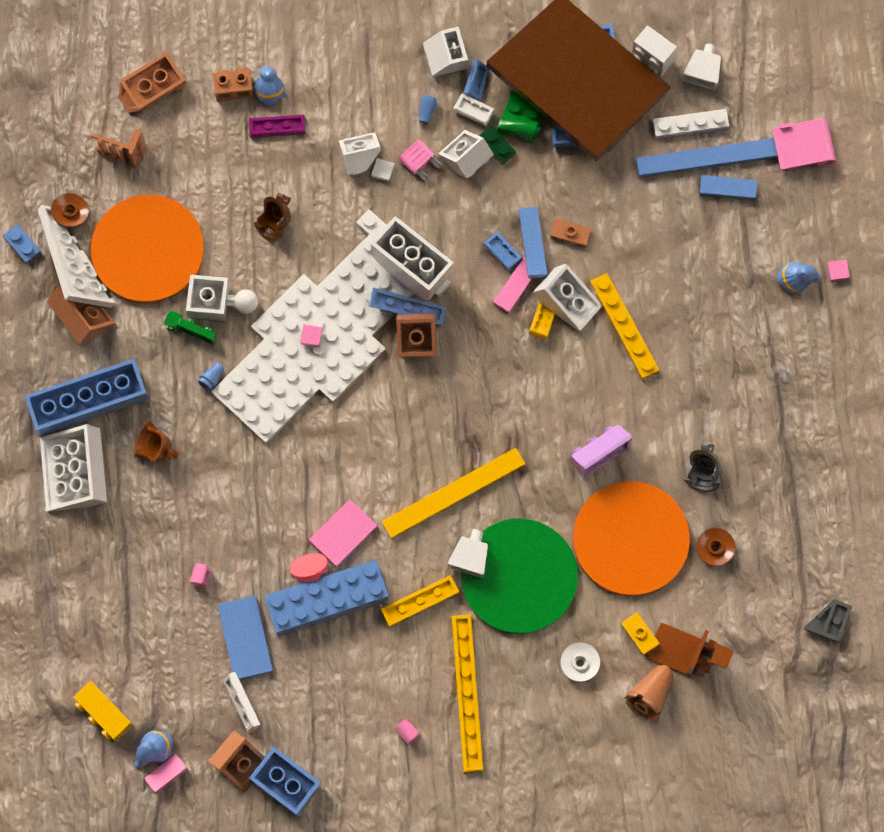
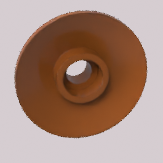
M65 193L55 198L51 205V214L58 224L64 227H77L87 219L89 207L81 196Z
M710 528L699 536L696 550L700 559L706 564L721 566L732 559L735 553V541L726 530ZM716 545L719 548V550L716 552L712 550V546Z

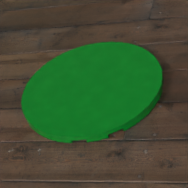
M508 519L495 523L483 530L484 534L481 542L488 544L483 579L461 572L463 594L474 614L485 624L499 631L511 634L534 633L545 629L559 620L570 606L575 596L578 582L576 560L564 538L549 526L530 519Z

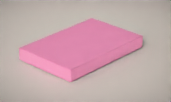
M349 499L309 539V542L334 566L338 567L378 526Z

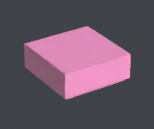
M847 260L827 263L830 282L849 280Z
M303 324L300 344L319 347L322 327Z

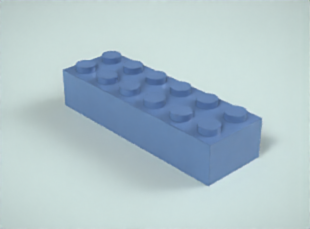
M135 359L25 395L33 424L39 437L149 400Z
M377 560L264 596L277 637L389 601Z

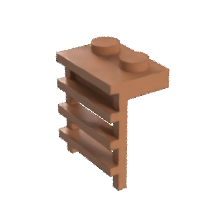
M134 129L128 145L95 133L92 134V138L98 139L96 150L100 151L102 156L105 157L106 154H109L115 161L118 157L122 160V163L126 164L129 161L135 168L141 156H144L147 150L143 133L137 129Z

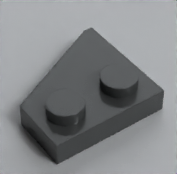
M834 599L807 623L803 630L840 643L852 606Z

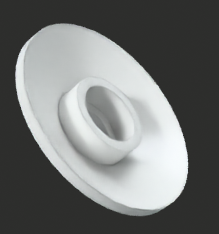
M587 643L571 644L564 650L561 656V668L564 674L574 681L584 682L590 680L597 674L600 667V658L597 651ZM578 660L583 661L584 665L579 667L577 666L576 662Z

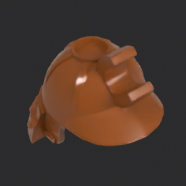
M146 422L138 435L134 457L143 456L149 458L152 462L161 461L165 458L177 459L179 452L172 449V442L169 437L159 431L151 422Z

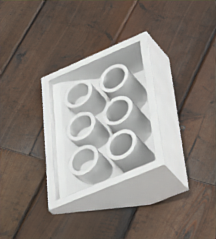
M86 424L40 437L46 512L92 507L107 503L100 428Z

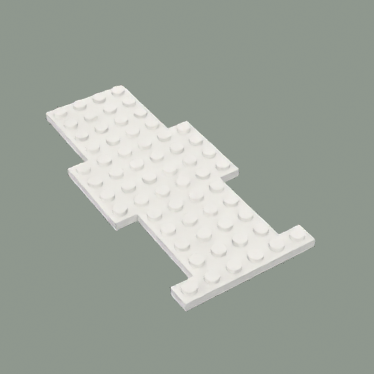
M370 210L356 222V225L368 236L318 286L303 274L251 326V329L263 341L211 391L215 398L265 444L319 391L334 403L386 351V348L373 336L395 314L368 307L372 288L382 289L411 298L415 295L413 291L386 271L372 256L370 243L387 225ZM447 279L434 295L439 297L451 285V282ZM303 324L322 327L319 347L300 344Z

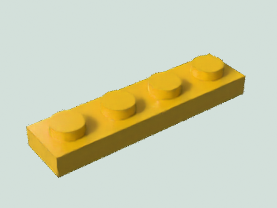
M449 575L381 608V612L390 628L459 594V590L452 576Z

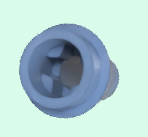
M423 95L422 99H420L419 122L429 124L438 105L436 103L437 98Z
M216 362L199 376V385L207 391L214 389L222 372L225 370L224 367Z

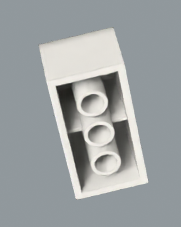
M396 216L370 243L371 254L386 271L425 300H430L454 272L453 261Z

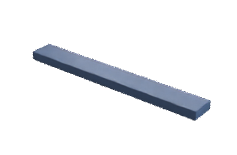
M772 138L636 158L639 177L778 158L775 140Z

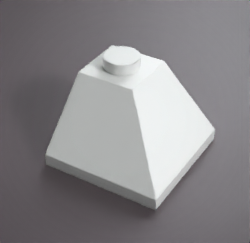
M375 132L339 140L348 175H359L366 171L381 151Z

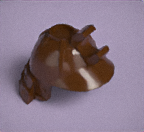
M278 193L276 199L273 197H266L264 199V211L258 216L254 226L266 239L277 241L284 234L287 225L291 221L290 209L287 206L291 201V197Z

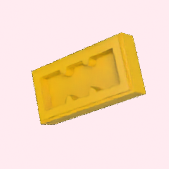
M541 301L536 310L529 335L547 340L555 313L546 308Z
M637 612L621 623L643 656L660 645Z

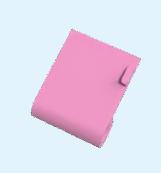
M821 118L795 124L787 123L780 125V127L772 128L781 171L817 163L820 167H827L837 162L827 119Z

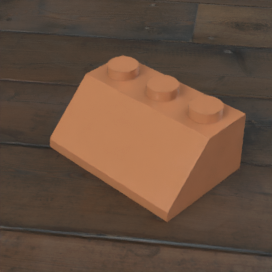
M61 286L57 287L46 301L79 345L94 340L115 324V321L103 306L65 300Z

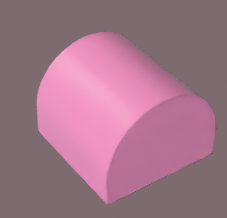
M195 563L190 583L206 588L211 569L207 565Z
M404 719L395 728V731L408 745L420 736V733L407 719Z

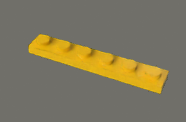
M608 273L591 280L590 284L641 379L644 380L658 373L659 368Z

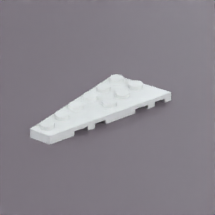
M41 205L37 210L65 300L112 308L116 304L113 298L109 299L106 294L107 288L104 284H100L96 278L97 273L84 251H80L76 243L78 241L75 236H71L67 231V227L58 224L53 219L51 207Z

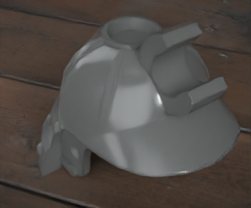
M702 443L701 450H695L690 453L691 466L684 481L695 490L712 492L717 490L721 483L719 474L721 467L718 456L713 454L714 444Z

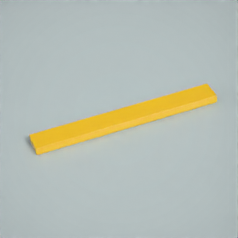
M514 448L381 522L392 539L525 466V462L518 450Z
M471 615L452 616L463 773L483 772Z

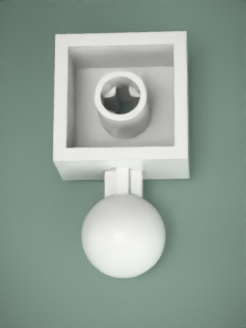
M190 275L186 313L188 318L226 321L227 306H235L240 313L249 314L257 308L258 298L250 290H241L236 295H229L230 283L228 278Z

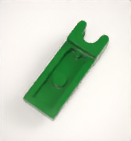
M170 310L165 318V328L175 333L182 331L212 345L217 340L213 329L204 326V328L200 327L191 319L184 320L182 315Z

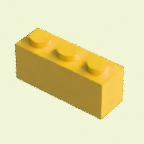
M92 681L88 682L73 697L77 701L74 705L81 712L87 711L90 715L88 719L95 727L99 724L104 729L101 733L108 740L112 738L117 742L133 726Z

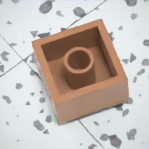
M397 314L398 357L436 356V314Z

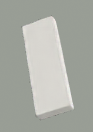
M230 673L223 682L247 732H253L260 723L236 673Z

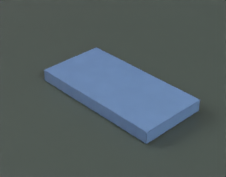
M256 596L218 604L232 672L236 673L239 680L273 672Z

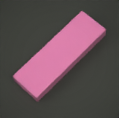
M525 257L493 301L494 305L507 313L511 312L533 279L528 278Z

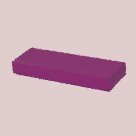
M289 115L249 118L250 138L306 134L305 116Z

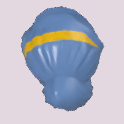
M264 66L259 71L260 77L257 79L253 90L262 104L272 106L284 96L285 87L277 76L276 70L270 66Z
M790 262L778 272L777 281L787 292L800 293L810 283L818 282L822 276L812 265Z
M158 730L146 733L137 748L135 768H142L149 763L165 762L173 748V739L166 731Z

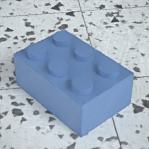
M274 746L249 777L250 782L296 817H299L322 786L320 781Z

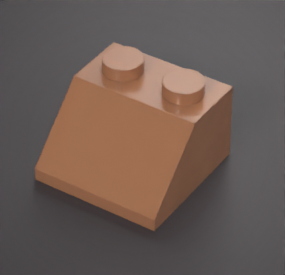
M233 731L208 762L239 789L244 791L250 783L249 777L265 757L244 737Z

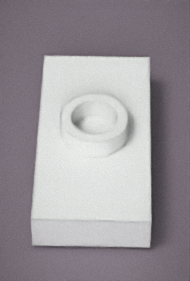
M461 94L453 111L483 126H487L495 109L467 95Z

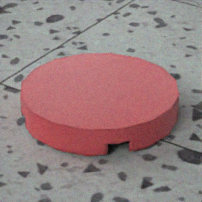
M313 553L297 558L291 563L289 569L292 578L303 583L315 581L323 573L325 575L329 565L324 555Z

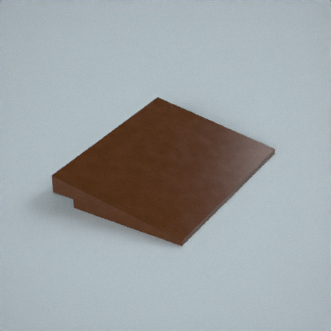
M554 0L488 59L486 64L490 71L596 162L607 151L609 152L671 89L666 82L569 0Z

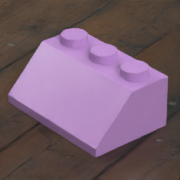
M620 425L615 427L609 426L603 431V435L598 438L597 436L591 438L587 442L588 445L583 448H576L571 453L570 462L584 479L629 449L633 438L631 434Z

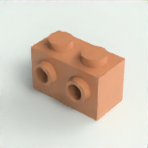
M239 68L235 71L221 70L213 73L216 101L253 97L250 69Z

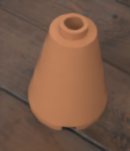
M657 665L625 695L624 699L627 698L625 701L626 705L637 715L641 716L644 714L648 716L647 720H657L661 714L674 677L671 668L666 665Z

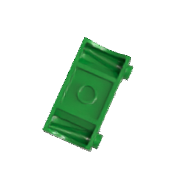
M512 90L497 131L500 134L519 137L529 144H533L534 138H538L541 130L539 124L542 115Z

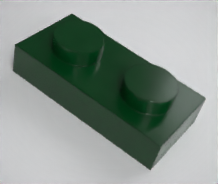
M493 125L479 135L484 138L493 152V156L501 165L516 155L513 147Z

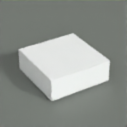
M377 158L371 177L389 182L395 163Z

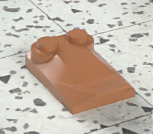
M165 52L121 79L118 97L128 113L141 111L166 95L180 91L186 84V80L169 54Z

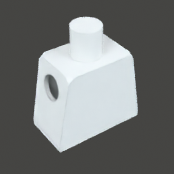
M706 44L704 51L695 50L684 71L683 82L716 91L721 56L714 54L716 46Z
M473 529L470 538L463 536L460 538L448 561L449 569L483 579L488 544L481 542L484 532Z

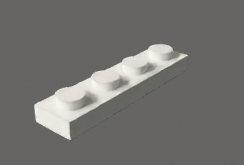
M726 109L656 118L652 121L655 139L729 129Z

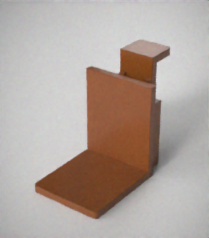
M660 623L655 636L660 645L648 653L647 659L661 665H666L687 676H690L692 671L695 670V675L703 677L704 673H709L713 664L726 669L734 651L711 639L709 642H706L705 640L709 633L707 630H705L702 638H698L665 623ZM702 656H708L710 657V660L708 659V661H706L707 659H705Z

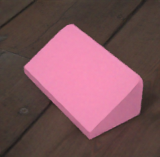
M175 754L144 779L152 790L158 794L188 769Z

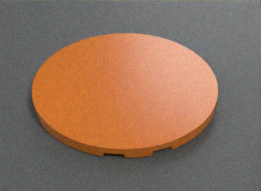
M139 195L119 202L104 214L93 233L91 257L98 277L117 296L137 303H156L181 293L187 288L190 275L198 274L204 257V240L197 220L183 205L164 196Z
M636 481L614 483L593 494L581 508L576 518L573 532L574 550L582 570L601 588L624 596L653 593L671 582L682 569L690 544L687 520L675 500L663 490L653 485Z

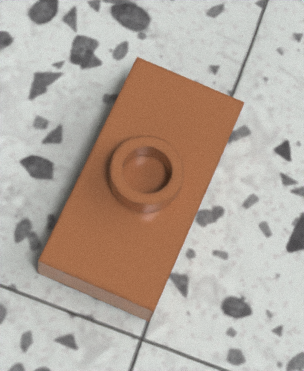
M555 218L550 238L586 248L592 228Z

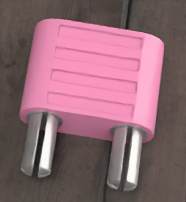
M417 140L399 158L403 165L424 181H427L429 176L422 169L431 162L437 169L442 167V163L435 158V154L420 140Z

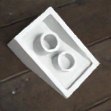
M567 264L555 267L533 292L546 308L553 311L577 331H581L602 307V304Z

